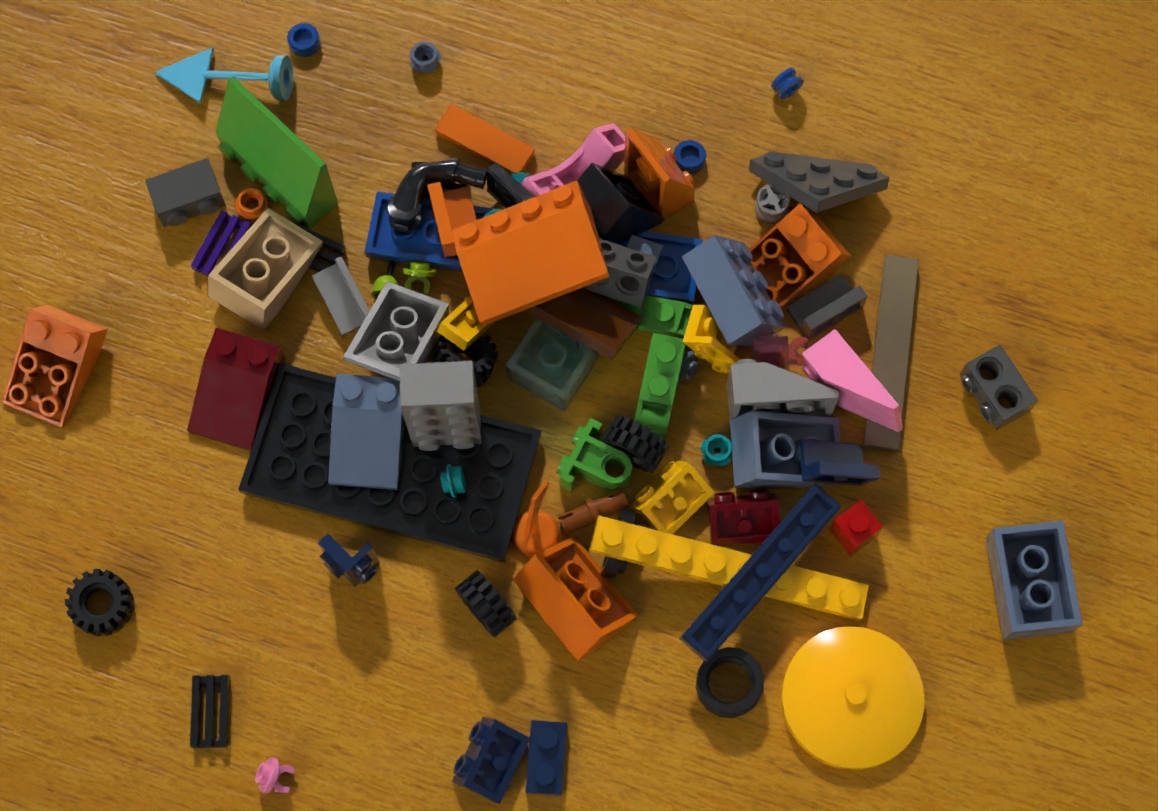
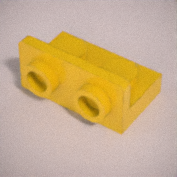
M693 305L683 343L694 351L695 356L705 359L712 364V369L720 373L729 374L731 364H736L738 360H741L734 354L737 346L728 345L708 307L705 305Z
M672 461L661 469L659 472L660 477L652 485H646L635 495L636 501L630 508L634 512L641 514L654 530L674 534L715 493L690 462Z

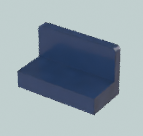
M809 439L800 442L802 481L862 486L880 479L879 465L863 463V447L861 444Z

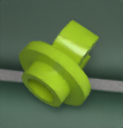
M411 261L410 267H403V274L411 275L405 283V288L413 290V282L420 280L424 284V294H428L432 288V282L429 277L436 276V270L430 268V263Z

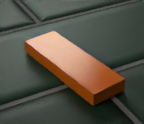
M453 104L449 106L434 129L436 135L491 165L498 163L510 175L512 173H523L535 154V148Z

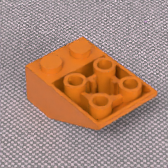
M802 203L798 204L749 248L753 257L750 262L755 271H759L764 276L768 284L766 291L770 299L775 300L782 310L827 279L852 257L818 214Z
M50 305L29 309L2 403L59 427H64L99 359L108 329Z

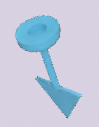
M212 47L155 72L156 75L200 104L207 78L231 79L234 77L237 80L268 81L272 96L276 100L283 101L290 98L293 89V65L288 55L275 56L271 61L269 73L209 71L214 52Z

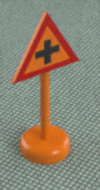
M544 481L531 498L529 512H525L517 518L513 530L512 540L515 548L520 554L528 558H532L535 554L559 543L560 531L557 522L551 515L544 511H539L549 485L548 481Z

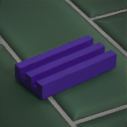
M221 210L191 264L192 269L208 276L225 250L235 228H240L227 253L252 226L251 222L242 221L239 217L235 215L230 216L226 211ZM226 223H228L226 229L224 230V232H223V234H222L220 240L218 241V243H217L215 249L213 250V252H212V254H211L209 260L207 261V263H206V265H205V267H204L203 265H204V263H205L207 257L209 256V254H210L212 248L214 247V245H215V243H216L218 237L220 236V234H221L223 228L225 227Z

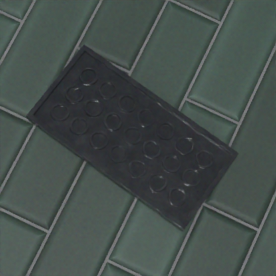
M280 363L238 489L241 494L505 563L541 438V430L481 415L482 443L474 444V447L468 449H457L453 445H439L437 450L424 451L420 450L419 447H413L405 424L398 490L330 485L328 483L332 406L336 377ZM447 464H451L452 467L461 465L464 472L466 493L457 494L456 498H453L450 492L444 493L440 474L441 472H446Z

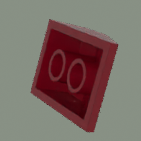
M215 328L204 357L187 428L188 433L251 451L280 363L284 364L286 361L281 347Z

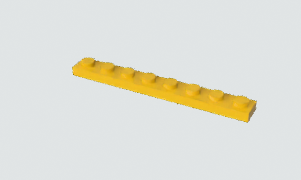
M603 516L597 517L589 550L592 553L725 586L751 557V554ZM791 565L764 597L859 621L863 618L869 585Z

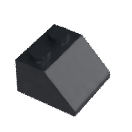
M591 163L577 180L591 207L598 235L605 240L612 238L624 242L630 239L631 235H639L660 225L665 220L627 176Z

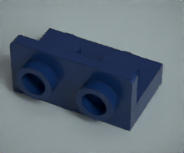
M483 717L472 728L469 735V741L471 742L466 753L459 757L454 766L453 773L455 776L452 783L465 787L494 803L500 804L531 738L496 719Z

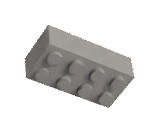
M473 361L399 364L400 406L413 447H419L420 450L424 451L437 450L439 445H453L457 449H468L474 447V444L482 443L480 400Z

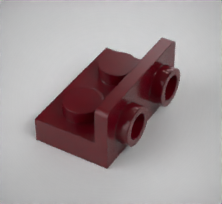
M767 489L750 490L748 495L735 496L734 492H719L714 494V498H709L706 501L709 513L710 543L712 545L761 543L765 541L780 523L779 500L774 493H769Z

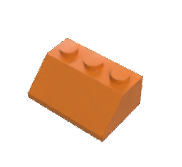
M573 536L535 554L512 580L540 613L545 623L551 627L563 642L566 649L579 661L606 644L640 615L609 577L600 574V566L578 539Z

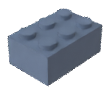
M714 235L682 256L728 345L753 348L785 328L781 319L784 317L783 311L775 300L770 299L766 291L768 284L764 276L759 271H755L750 262L753 258L752 254L743 242Z
M1056 521L993 528L985 539L1003 640L1073 633L1082 626L1064 522Z

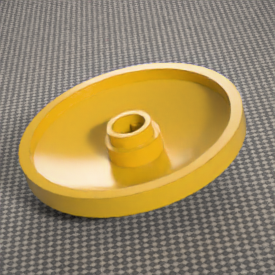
M863 627L834 628L811 638L792 658L783 678L781 705L790 733L809 755L824 764L839 769H870L895 758L915 737L924 713L925 697L923 683L911 657L891 638Z

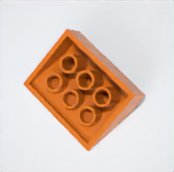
M577 180L452 230L457 256L481 326L488 325L610 277L591 207Z

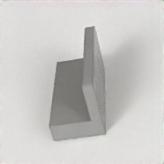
M339 257L335 259L336 264L312 275V278L343 337L361 327L369 313V309L343 258Z

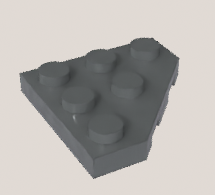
M767 152L763 156L750 159L749 172L816 213L886 190L890 178L870 164L778 152Z

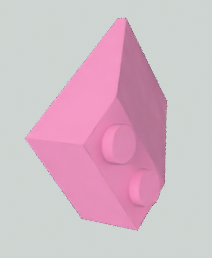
M836 329L802 353L805 363L802 370L808 379L838 390L839 399L836 404L837 406L896 432L903 429L899 404Z

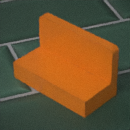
M440 182L428 184L427 187L444 257L457 255L452 230L476 221L469 188L463 187L443 192Z

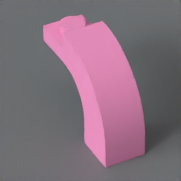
M615 123L594 128L580 148L566 161L551 170L525 177L520 185L533 197L578 180L591 163L615 171L624 161L625 135Z

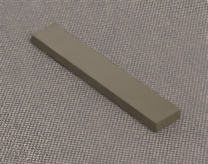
M885 255L871 372L899 404L902 417L919 259ZM866 419L863 448L897 452L899 449L900 431L896 432Z

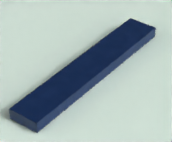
M815 483L679 639L705 663L709 661L842 506Z

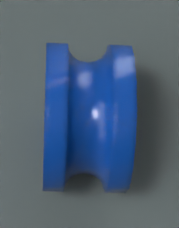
M789 68L782 72L771 84L774 91L779 90L778 96L782 100L796 93L804 83L801 77L795 76L797 72L794 68Z

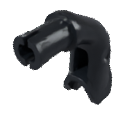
M459 158L419 164L412 168L401 180L394 197L391 196L387 211L391 228L395 231L409 234L416 230L423 216L422 201L428 184L439 181L450 184L458 182L484 189L487 181V169L461 163Z

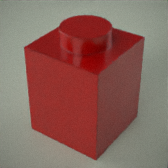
M861 499L835 518L829 530L851 557L878 537L883 526Z

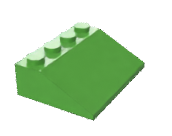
M232 77L228 80L216 128V134L220 141L219 150L230 161L235 158L242 165L240 169L249 180L254 182L257 179L264 186L262 190L274 203L280 201L286 207L285 212L296 224L302 222L308 229H311L338 205L326 163L236 78Z

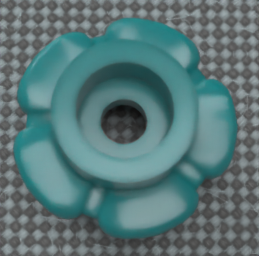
M713 434L702 442L700 450L704 455L703 460L708 465H719L722 467L731 461L732 443L724 435ZM719 448L721 452L717 454L714 452V449Z
M447 464L446 472H441L440 474L444 493L450 492L451 496L456 498L457 494L466 493L464 472L461 465L452 467L451 464Z

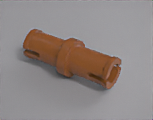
M619 487L617 490L595 500H592V498L586 499V504L557 516L567 536L592 523L596 524L598 516H610L622 509L629 508V504L621 487Z

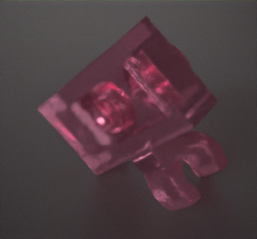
M764 334L758 338H753L750 359H755L757 362H767L782 369H785V365L790 364L805 366L803 356L798 354L796 350L807 348L809 341L808 338L798 337L789 345L788 336L779 337L776 334Z

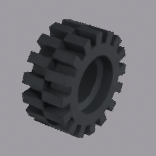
M441 335L432 356L434 358L432 363L468 361L462 359L456 353L470 356L474 360L473 367L478 388L482 383L485 384L492 373L498 357V351H495L497 346L495 342L489 343L491 337L485 335L484 337L480 336L463 351Z
M622 415L615 416L601 439L603 443L628 455L634 468H641L644 472L649 471L650 473L655 472L669 448L666 444L667 442L661 439L659 434L651 432L652 429L647 426L645 428L640 422H634L631 418H625Z
M93 569L94 573L92 574L86 571L82 573L84 578L81 580L75 578L72 581L75 584L74 588L68 587L66 592L70 596L69 599H65V606L69 608L66 611L68 617L73 620L72 622L88 634L91 633L94 636H100L101 633L106 636L112 635V630L116 629L119 631L123 628L121 626L123 621L129 622L131 617L128 616L129 611H134V605L131 603L134 600V596L130 592V587L117 574L115 575L109 570L103 572L100 569ZM98 590L110 592L113 599L110 610L103 615H93L87 608L89 597Z
M478 570L455 587V591L464 604L492 636L496 637L517 620L516 615L512 612L513 610L510 606L507 605L504 598L500 596L496 588Z

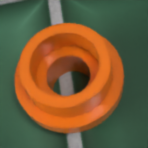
M248 188L238 195L235 206L242 218L253 221L257 220L269 208V201L261 190ZM251 202L258 203V206L254 209L247 208Z

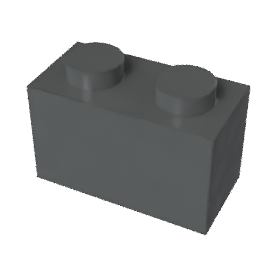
M208 158L145 180L156 214L163 227L183 224L188 218L199 214H212L219 207L226 205Z

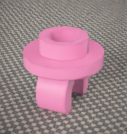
M269 757L265 763L262 762L259 765L255 782L259 784V790L262 793L268 794L271 790L277 793H288L290 788L279 783V775L282 772L294 774L295 769L289 765H279L277 758Z

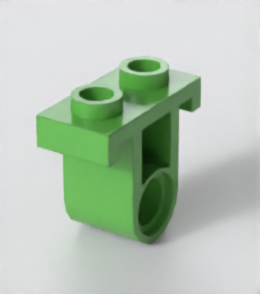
M590 418L585 427L582 425L578 427L572 440V444L576 446L570 457L567 455L563 456L556 471L560 475V487L572 492L575 487V477H573V474L611 492L619 487L623 490L629 485L632 477V462L628 455L593 438L594 436L599 439L602 435V423ZM611 465H618L624 470V473L614 478L610 477L605 470Z

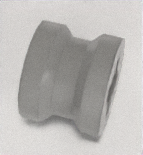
M771 184L765 185L757 195L755 205L756 216L766 224H777L787 215L790 201L789 195ZM768 205H769V206L773 207L774 210H773V209H770L769 207L766 208L765 206H768Z

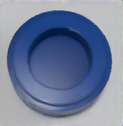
M297 24L289 30L287 35L289 48L297 56H311L320 47L319 33L311 24Z
M686 140L676 146L674 150L677 160L676 164L682 172L687 171L691 175L703 169L706 161V151L699 142Z

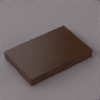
M582 288L524 310L610 360L614 359L638 329L643 319L642 316L608 297Z

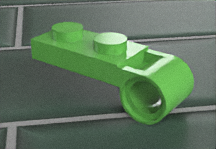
M646 295L641 308L622 301L618 303L643 317L637 330L681 339L684 338L693 304L649 295Z
M653 333L634 422H640L645 428L647 426L652 429L651 432L659 434L661 439H666L686 344L683 343L681 338Z

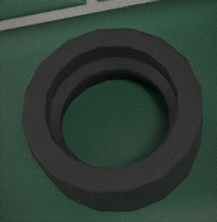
M726 647L717 650L706 663L702 662L697 672L696 691L699 700L708 711L719 717L735 718L745 715L756 706L763 692L764 675L761 666L751 654L742 649ZM726 662L737 663L748 672L751 680L750 691L747 696L740 702L733 704L723 703L716 699L709 687V676L713 669L719 664Z

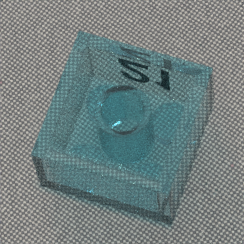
M536 318L506 364L507 379L565 412L600 358V353Z

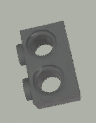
M599 239L610 277L585 286L582 289L641 308L651 285L657 257Z
M1001 345L966 363L960 373L963 388L969 395L973 394L980 404L979 410L986 422L992 423L996 430L1030 412L1038 402ZM979 370H988L992 373L994 380L983 379L979 374ZM998 398L1008 399L1012 403V408H1003L998 403Z

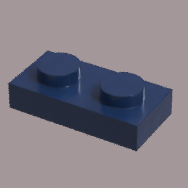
M531 720L526 794L562 796L567 723Z

